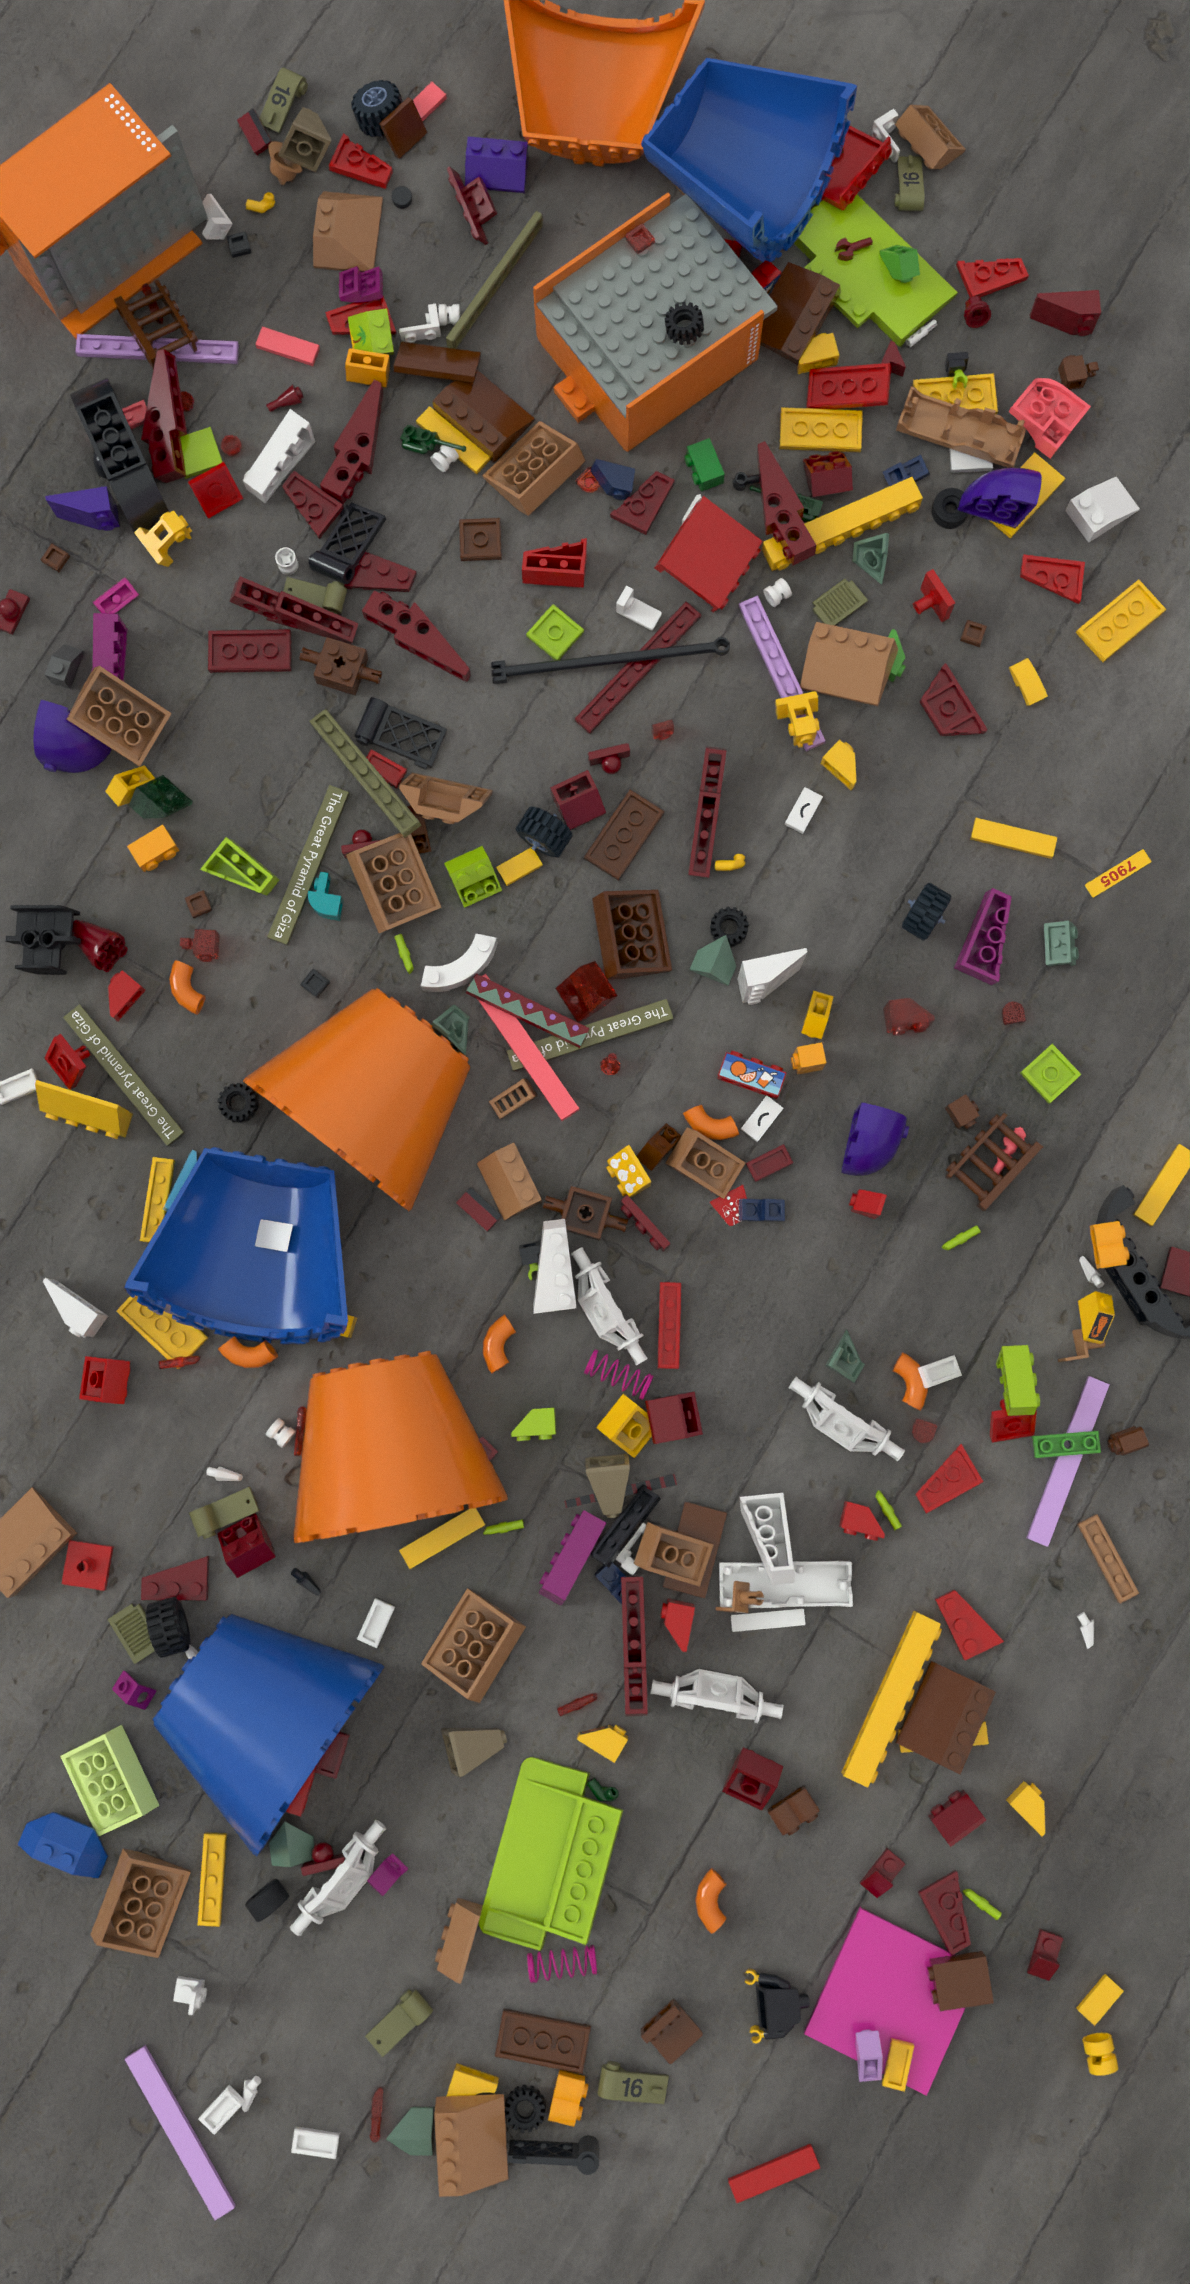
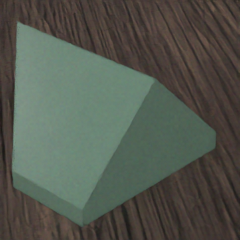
M888 533L856 541L853 548L852 562L857 564L881 585L883 583L888 554Z
M725 935L699 949L692 962L690 971L728 986L736 969V963L727 936Z
M453 1005L436 1018L431 1025L434 1031L445 1037L466 1056L468 1021L470 1017L456 1005Z
M846 1329L825 1366L855 1383L865 1364L861 1362Z
M284 1822L269 1843L272 1866L292 1867L313 1860L314 1836Z
M411 2107L386 2140L409 2155L433 2156L434 2107Z

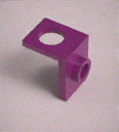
M127 1671L121 1673L112 1688L126 1704L144 1710L156 1693L155 1689L139 1684ZM143 1692H147L146 1699L142 1702H138L137 1699L139 1695Z
M392 1853L367 1879V1882L381 1896H384L408 1868Z

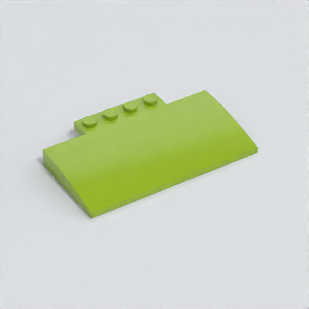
M858 195L855 196L854 201L844 211L822 200L819 205L811 209L810 212L813 213V216L801 235L794 242L811 260L804 268L821 274L840 285L841 293L834 306L856 328H859L870 318L898 347L903 345L908 337L924 326L958 294L919 254L920 275L913 277L912 281L905 283L892 278L880 256L879 250L894 245L912 247ZM846 237L850 243L868 237L872 238L873 244L854 251L852 260L843 261L838 259L839 253L847 250L841 249L835 252L836 245L842 238Z

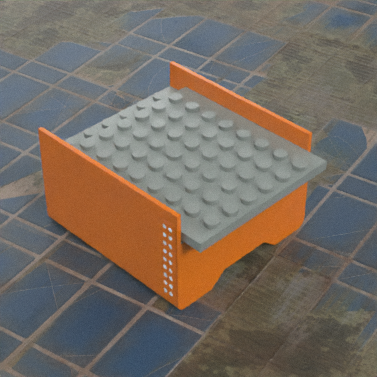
M111 83L107 84L0 165V256L5 250H8L19 272L75 339H77V334L86 333L117 309L114 301L115 298L122 296L125 302L203 244L193 232V229L208 217L177 129L171 125L156 137Z
M666 193L533 287L537 338L567 376V378L554 386V393L578 423L595 412L626 452H629L757 361L763 320L777 311L775 302L687 194L670 205L671 195ZM682 302H686V305L691 302L693 307L697 305L702 311L704 331L701 332L702 336L700 338L697 337L696 342L690 340L691 344L688 345L686 341H684L683 345H680L679 341L676 344L673 343V339L670 340L666 332L665 314L669 312L671 306L675 309V304L677 303L679 306H682ZM683 320L680 321L677 324V326L686 327L690 325L692 321Z

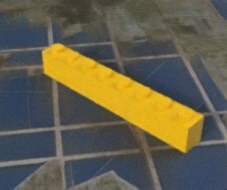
M913 477L805 523L807 530L816 543L815 554L822 553L831 545L838 546L847 538H856L870 528L871 530L877 529L888 520L890 522L895 521L904 513L917 511L923 497ZM774 537L763 542L762 552L771 571L783 570L789 566L791 561L785 558L780 542L777 543ZM790 538L789 540H791V541H796L797 539H796V538Z
M913 1611L841 1773L844 1777L867 1788L870 1783L873 1784L878 1775V1771H876L879 1762L883 1763L887 1755L886 1746L888 1742L891 1743L896 1735L894 1728L897 1722H901L906 1710L903 1708L906 1701H911L915 1691L912 1689L915 1681L921 1679L924 1671L922 1669L923 1663L931 1657L933 1651L931 1645L934 1640H938L942 1629L939 1622L917 1611Z

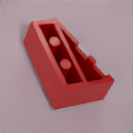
M587 538L581 539V542L562 543V546L549 548L548 546L525 551L522 563V582L524 584L584 588Z

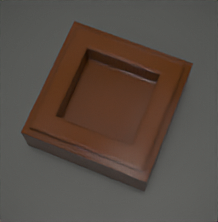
M51 543L40 560L45 565L60 572L70 558V555Z
M967 620L960 641L980 647L987 626Z
M204 890L185 898L193 918L213 910Z

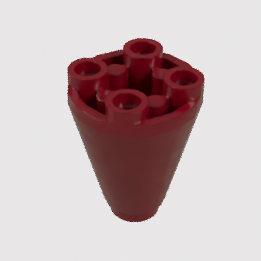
M73 921L72 936L81 939V944L78 947L98 970L109 972L119 958L126 955L128 948L125 946V938L120 933L86 921Z

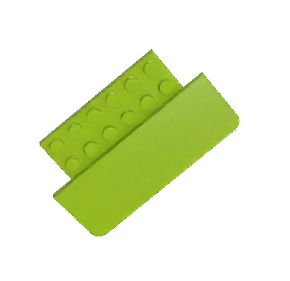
M529 1757L523 1761L479 1918V1927L483 1933L539 1951L543 1949L547 1931L585 1945L588 1944L623 1809L584 1797L590 1773L536 1757Z

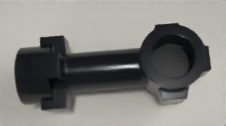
M739 472L732 481L733 487L737 491H742L748 484L759 483V474L747 476L745 473Z

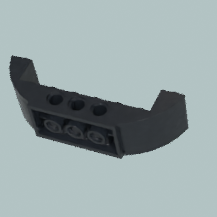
M105 378L71 393L70 396L133 532L139 527L151 530L160 520V517L164 513L169 512L127 422L109 379Z
M1122 1185L1109 1193L1099 1210L1096 1224L1119 1221L1118 1219L1115 1220L1114 1216L1135 1204L1133 1200L1135 1198L1134 1194L1128 1187L1126 1188ZM1125 1235L1123 1244L1129 1251L1127 1264L1104 1268L1140 1325H1147L1154 1331L1166 1336L1190 1339V1321L1183 1324L1184 1321L1179 1313L1173 1311L1170 1306L1172 1305L1170 1298L1161 1292L1159 1281L1154 1275H1150L1147 1270V1262L1142 1256H1138L1135 1251V1243Z

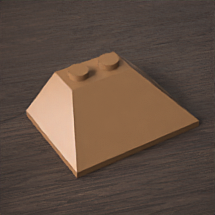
M322 192L317 202L313 232L314 268L345 271L358 266L360 272L374 268L383 197Z
M411 773L399 787L416 814H421L423 818L430 820L434 818L443 819L442 822L447 824L458 823L482 807L493 792L490 789L417 773Z

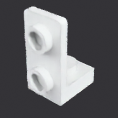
M894 109L874 121L872 137L884 142L889 133L895 129L898 114ZM891 138L892 153L889 158L895 163L899 158L900 149Z
M207 194L202 202L208 217L202 234L206 239H224L233 223L213 195Z
M436 304L428 305L429 313L425 314L427 324L399 329L401 342L413 343L416 340H433L436 337H441Z
M626 586L616 603V612L652 631L661 617V611L634 598V589Z
M178 1976L173 2001L190 2004L188 2015H193L197 2009H200L202 2002H205L207 1988H204L205 1980Z

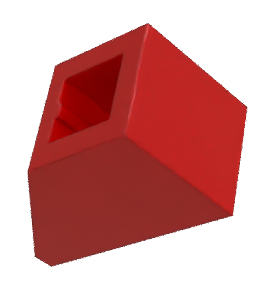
M845 1501L839 1527L844 1528V1533L855 1536L857 1532L864 1533L865 1538L878 1541V1537L884 1538L885 1533L869 1507Z

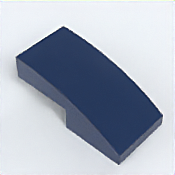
M921 455L904 464L900 462L883 471L889 486L913 477L914 481L917 482L930 475Z
M739 1199V1221H785V1200Z
M614 1563L609 1568L603 1565L594 1575L622 1605L621 1577L626 1576Z

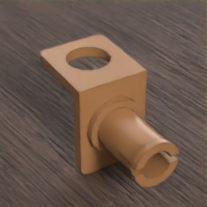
M1082 1329L1073 1330L1077 1356L1058 1359V1362L1088 1358V1350L1104 1348L1105 1341L1102 1344L1084 1341Z
M734 1581L732 1608L716 1607V1611L748 1613L749 1605L759 1606L763 1604L764 1600H757L756 1598H764V1595L761 1591H750V1583Z

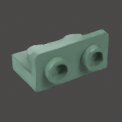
M1070 921L1045 923L1046 965L1070 964L1075 966L1076 960L1079 959V951L1075 947V939L1078 938L1077 927Z

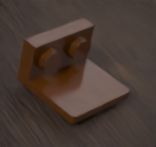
M674 1998L641 2028V2038L646 2043L650 2041L669 2064L676 2061L703 2035L702 2030Z

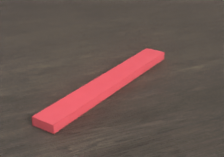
M486 974L483 975V977L489 979ZM477 999L560 1120L564 1121L579 1111V1107L518 1019Z

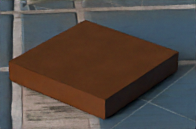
M409 97L380 123L395 157L398 159L428 133L413 100Z
M500 518L459 519L461 561L502 560Z

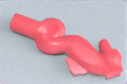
M1021 1126L1014 1128V1132L1024 1140L1026 1133ZM1003 1137V1143L1006 1146L1003 1151L1010 1156L1016 1152L1018 1146L1008 1137ZM997 1157L998 1162L993 1170L999 1175L1007 1165Z

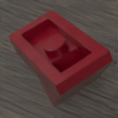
M890 341L881 364L890 363L891 373L903 377L906 366L895 342Z
M886 1848L860 1881V1884L878 1898L894 1886L892 1881L904 1867L905 1862Z
M1040 1929L1027 1970L1028 1974L1048 1981L1052 1978L1060 1966L1057 1958L1063 1941L1062 1936Z

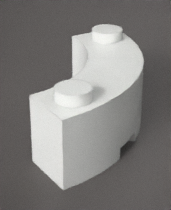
M475 934L470 948L456 961L443 966H425L421 982L422 990L427 992H445L470 983L475 974L479 975L489 965L497 948V938Z

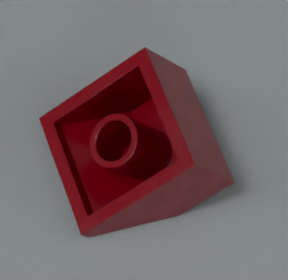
M743 1747L732 1766L722 1792L759 1810H763L778 1786L783 1766Z
M964 1790L953 1792L948 1797L949 1800L943 1805L941 1803L937 1804L930 1810L931 1814L928 1815L950 1847L987 1821Z

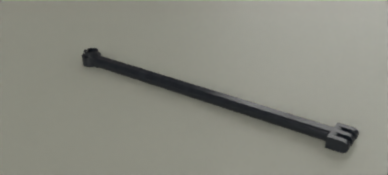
M719 637L714 642L512 666H506L505 660L494 661L491 663V668H493L492 676L498 677H493L492 681L493 684L507 683V677L706 653H716L717 655L724 656L730 650V642L725 637ZM724 646L725 650H719L718 648Z

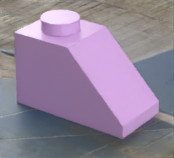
M871 2030L856 2032L859 2082L882 2080L883 2056L879 2032Z

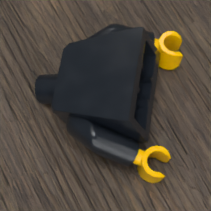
M747 1969L745 1973L753 1974L754 1979H745V1983L752 1985L756 1981L759 1982L756 1985L759 2026H752L749 2032H756L759 2036H753L751 2041L759 2043L762 2038L766 2040L784 2038L794 2028L795 2024L800 2023V2009L810 2006L808 1995L806 1993L799 1995L798 1989L791 1986L788 1980L780 1976L767 1973L757 1975L754 1969Z

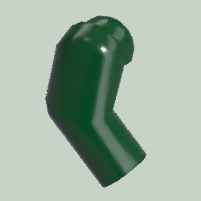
M595 1777L586 1783L599 1801L612 1802L618 1798L619 1792L615 1787L601 1786Z

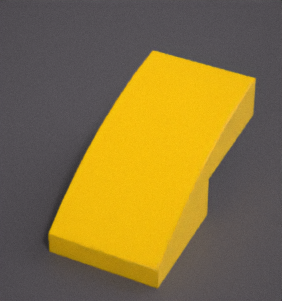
M1028 658L1009 667L1015 685L1020 687L1026 705H1032L1048 697L1035 668Z

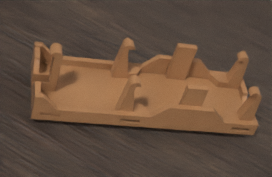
M911 386L896 431L1007 468H1013L1026 432L1024 420H1019L1018 424L1014 425L1006 422L1002 416L995 414V410L986 407L984 410L979 408L966 409L960 407L961 400L959 398H956L954 403L951 404L923 395L915 387Z

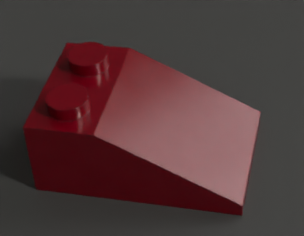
M1099 290L1037 293L1029 314L1030 319L1070 335L1087 336L1092 334L1101 314Z

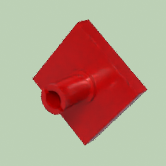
M224 462L188 481L208 519L243 499Z
M934 569L925 574L920 588L924 597L913 602V607L918 614L932 607L941 622L949 619L955 601Z
M59 1034L53 1038L45 1055V1060L67 1088L71 1090L77 1087L87 1067L82 1060L89 1058L90 1053L88 1049L83 1052L86 1049L84 1045L73 1050L65 1038Z
M1003 1399L1000 1401L1002 1410L991 1412L990 1438L992 1443L1033 1436L1035 1434L1037 1410L1034 1415L1008 1416Z
M69 1540L61 1584L106 1590L114 1546Z

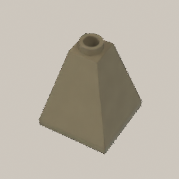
M302 107L278 153V156L313 172L317 171L331 143V138L317 113Z
M628 1453L585 1458L586 1474L603 1514L607 1518L618 1517L622 1512L630 1470Z
M497 1728L441 1729L451 1773L458 1777L469 1773L503 1749L504 1744L507 1743L504 1730Z

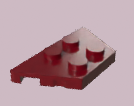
M945 663L920 699V704L940 736L986 733L988 729Z

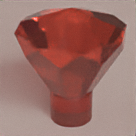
M610 1053L608 1057L600 1062L601 1070L607 1075H615L620 1070V1062L614 1053Z

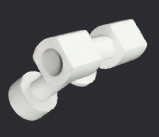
M644 1522L616 1558L622 1564L621 1567L632 1576L639 1566L635 1565V1560L630 1557L632 1555L630 1549L640 1535L644 1534L646 1528Z

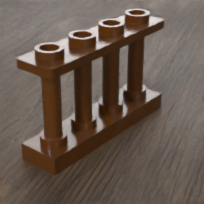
M158 279L154 281L157 289L156 292L131 304L129 302L125 303L122 296L114 299L118 313L153 370L156 353L159 350L165 349L171 353L189 344L193 352L198 351L196 334L193 330L189 331L187 328L189 325L185 316H180L175 300H170V293L165 285L162 286ZM162 299L165 307L140 319L133 316L135 311L157 300ZM169 314L174 319V322L149 334L142 331L144 326ZM178 329L184 335L159 349H153L151 346L153 341Z
M1005 1113L1001 1116L996 1114L989 1122L990 1128L986 1132L982 1129L974 1138L977 1142L972 1147L968 1145L960 1153L962 1158L958 1163L953 1161L946 1169L948 1174L945 1177L947 1179L955 1175L978 1196L980 1202L976 1206L982 1211H985L1043 1148L1037 1141L1032 1145L1030 1143L1027 1144L1003 1122L1008 1116ZM996 1128L1021 1149L1020 1152L1023 1155L1018 1160L1012 1159L988 1137ZM982 1143L1007 1165L1008 1171L1004 1176L998 1175L974 1153ZM967 1159L993 1181L994 1187L990 1191H984L960 1169Z

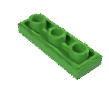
M1099 1431L1032 1436L1034 1458L1101 1453ZM1067 1440L1070 1442L1069 1448H1065L1064 1443Z

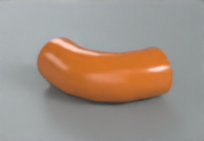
M175 960L169 978L171 992L179 1005L198 1015L204 1005L205 995L198 993L191 986L190 980L194 968Z
M702 1105L691 1108L683 1113L691 1128L709 1139L724 1140L739 1135L737 1126L731 1116L723 1119H714L708 1116Z
M505 1314L489 1327L483 1340V1357L491 1374L509 1363L504 1352V1345L506 1340L515 1334L516 1331Z
M234 1336L218 1348L219 1352L227 1360L243 1368H259L278 1358L276 1350L266 1340L255 1347H247Z
M902 1352L892 1371L899 1374L906 1383V1392L902 1401L921 1411L928 1393V1388H924L918 1368L921 1366L909 1355Z
M713 1868L706 1873L698 1885L695 1899L698 1916L711 1934L716 1932L727 1918L718 1906V1896L727 1884Z

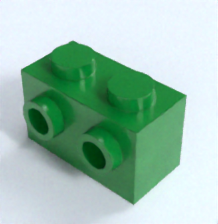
M710 438L687 446L684 459L687 467H691L693 471L692 479L695 486L698 485L702 492L723 484L725 474Z

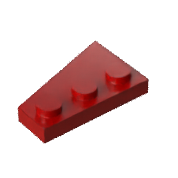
M344 133L329 164V170L384 189H386L393 174L391 166L374 154H368L361 145L351 142Z
M1021 258L997 259L992 262L976 260L975 262L965 263V261H957L956 264L970 298L991 294L1026 281L1029 277Z
M383 296V298L377 300L354 302L325 312L333 335H350L348 317L367 311L388 310ZM388 310L391 334H396V330Z
M1024 554L1021 562L1020 577L1079 604L1081 602L1085 562Z
M955 1590L935 1599L963 1660L970 1659L1004 1642Z

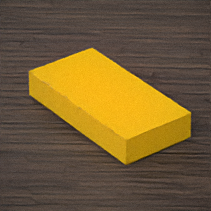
M529 848L497 866L496 869L506 886H509L539 869L543 864L536 852Z
M1104 1974L1076 2009L1095 2026L1124 1991Z
M891 2038L882 2086L905 2092L914 2050L913 2043Z

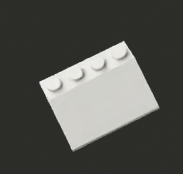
M807 948L742 961L737 978L742 1002H748V1005L760 1003L761 999H764L796 974L806 957Z

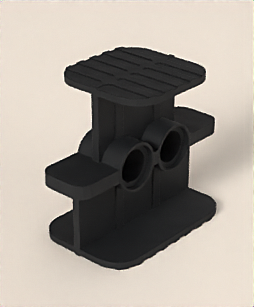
M11 905L10 909L17 912L15 936H6L5 941L23 946L22 965H15V969L38 975L67 974L66 970L60 969L61 952L66 945L81 944L80 938L72 936L73 916H79L80 912L62 905Z

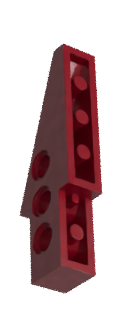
M162 349L156 353L141 440L149 444L154 478L168 483L186 477L180 437L187 435L176 358L175 355Z
M375 379L333 446L337 457L320 483L321 490L343 505L347 499L349 500L352 497L356 483L361 482L363 479L364 471L370 475L372 474L384 393L381 382ZM363 443H368L365 447L360 446ZM352 460H358L355 464L350 463ZM348 477L347 480L340 481V478Z
M764 441L758 444L757 460L765 534L767 536L773 533L775 541L777 543L780 542L783 547L782 551L787 560L790 559L791 563L796 565L815 555L816 543L801 519L804 512L801 501L767 443ZM785 521L787 522V524H781L779 522ZM790 538H796L797 540H796V541H791V540H789V539H790Z
M241 576L236 581L229 600L233 604L267 617L268 621L348 644L353 642L359 624L286 592H276Z
M373 591L362 610L364 619L394 634L395 644L466 683L471 677L469 667L415 602L409 609L407 604L392 600L387 593ZM388 609L393 611L389 615L383 614L384 611ZM404 619L411 620L405 625L401 623ZM424 628L429 630L425 634L419 633V631Z
M706 746L688 875L709 878L727 749Z
M621 1577L625 1716H648L643 1577Z

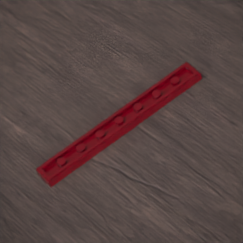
M686 601L639 651L673 647L701 618V614ZM661 659L627 663L578 714L575 721L591 734Z

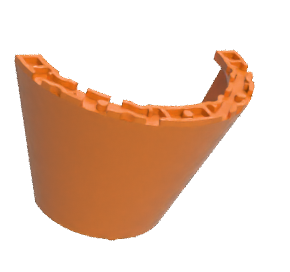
M504 0L522 134L528 145L555 156L571 159L575 164L590 162L599 167L604 166V164L624 163L640 158L644 153L641 146L642 139L645 134L651 131L655 121L659 118L703 13L705 0H684L682 8L675 10V16H673V13L662 15L659 17V22H654L653 17L646 20L608 18L580 14L570 9L567 10L566 14L560 12L559 5L545 0V4L541 3L540 0Z
M376 988V990L371 989L249 1074L243 1082L278 1107L371 1182L374 1183L376 1179L379 1180L380 1183L377 1187L409 1212L415 1203L470 1070V1065L467 1063L469 1059L461 1052L457 1053L452 1048L451 1042L442 1035L439 1037L434 1032L433 1026L423 1018L421 1021L418 1020V1017L415 1015L416 1013L406 1005L402 1008L393 997L388 998L385 993Z
M431 1351L418 1353L416 1357H410L407 1354L395 1356L394 1360L391 1361L379 1358L370 1360V1365L360 1362L349 1364L348 1369L340 1367L331 1369L328 1374L325 1372L312 1374L313 1378L310 1379L293 1537L294 1543L342 1536L451 1514L464 1510L463 1505L468 1504L469 1509L508 1500L507 1493L491 1461H489L437 1354L431 1355Z

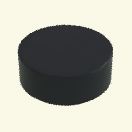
M405 186L395 188L392 192L393 204L400 209L409 207L412 203L411 191Z

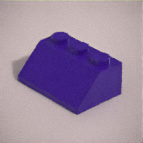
M468 137L465 186L477 177L483 179L487 190L525 193L529 159L528 142Z

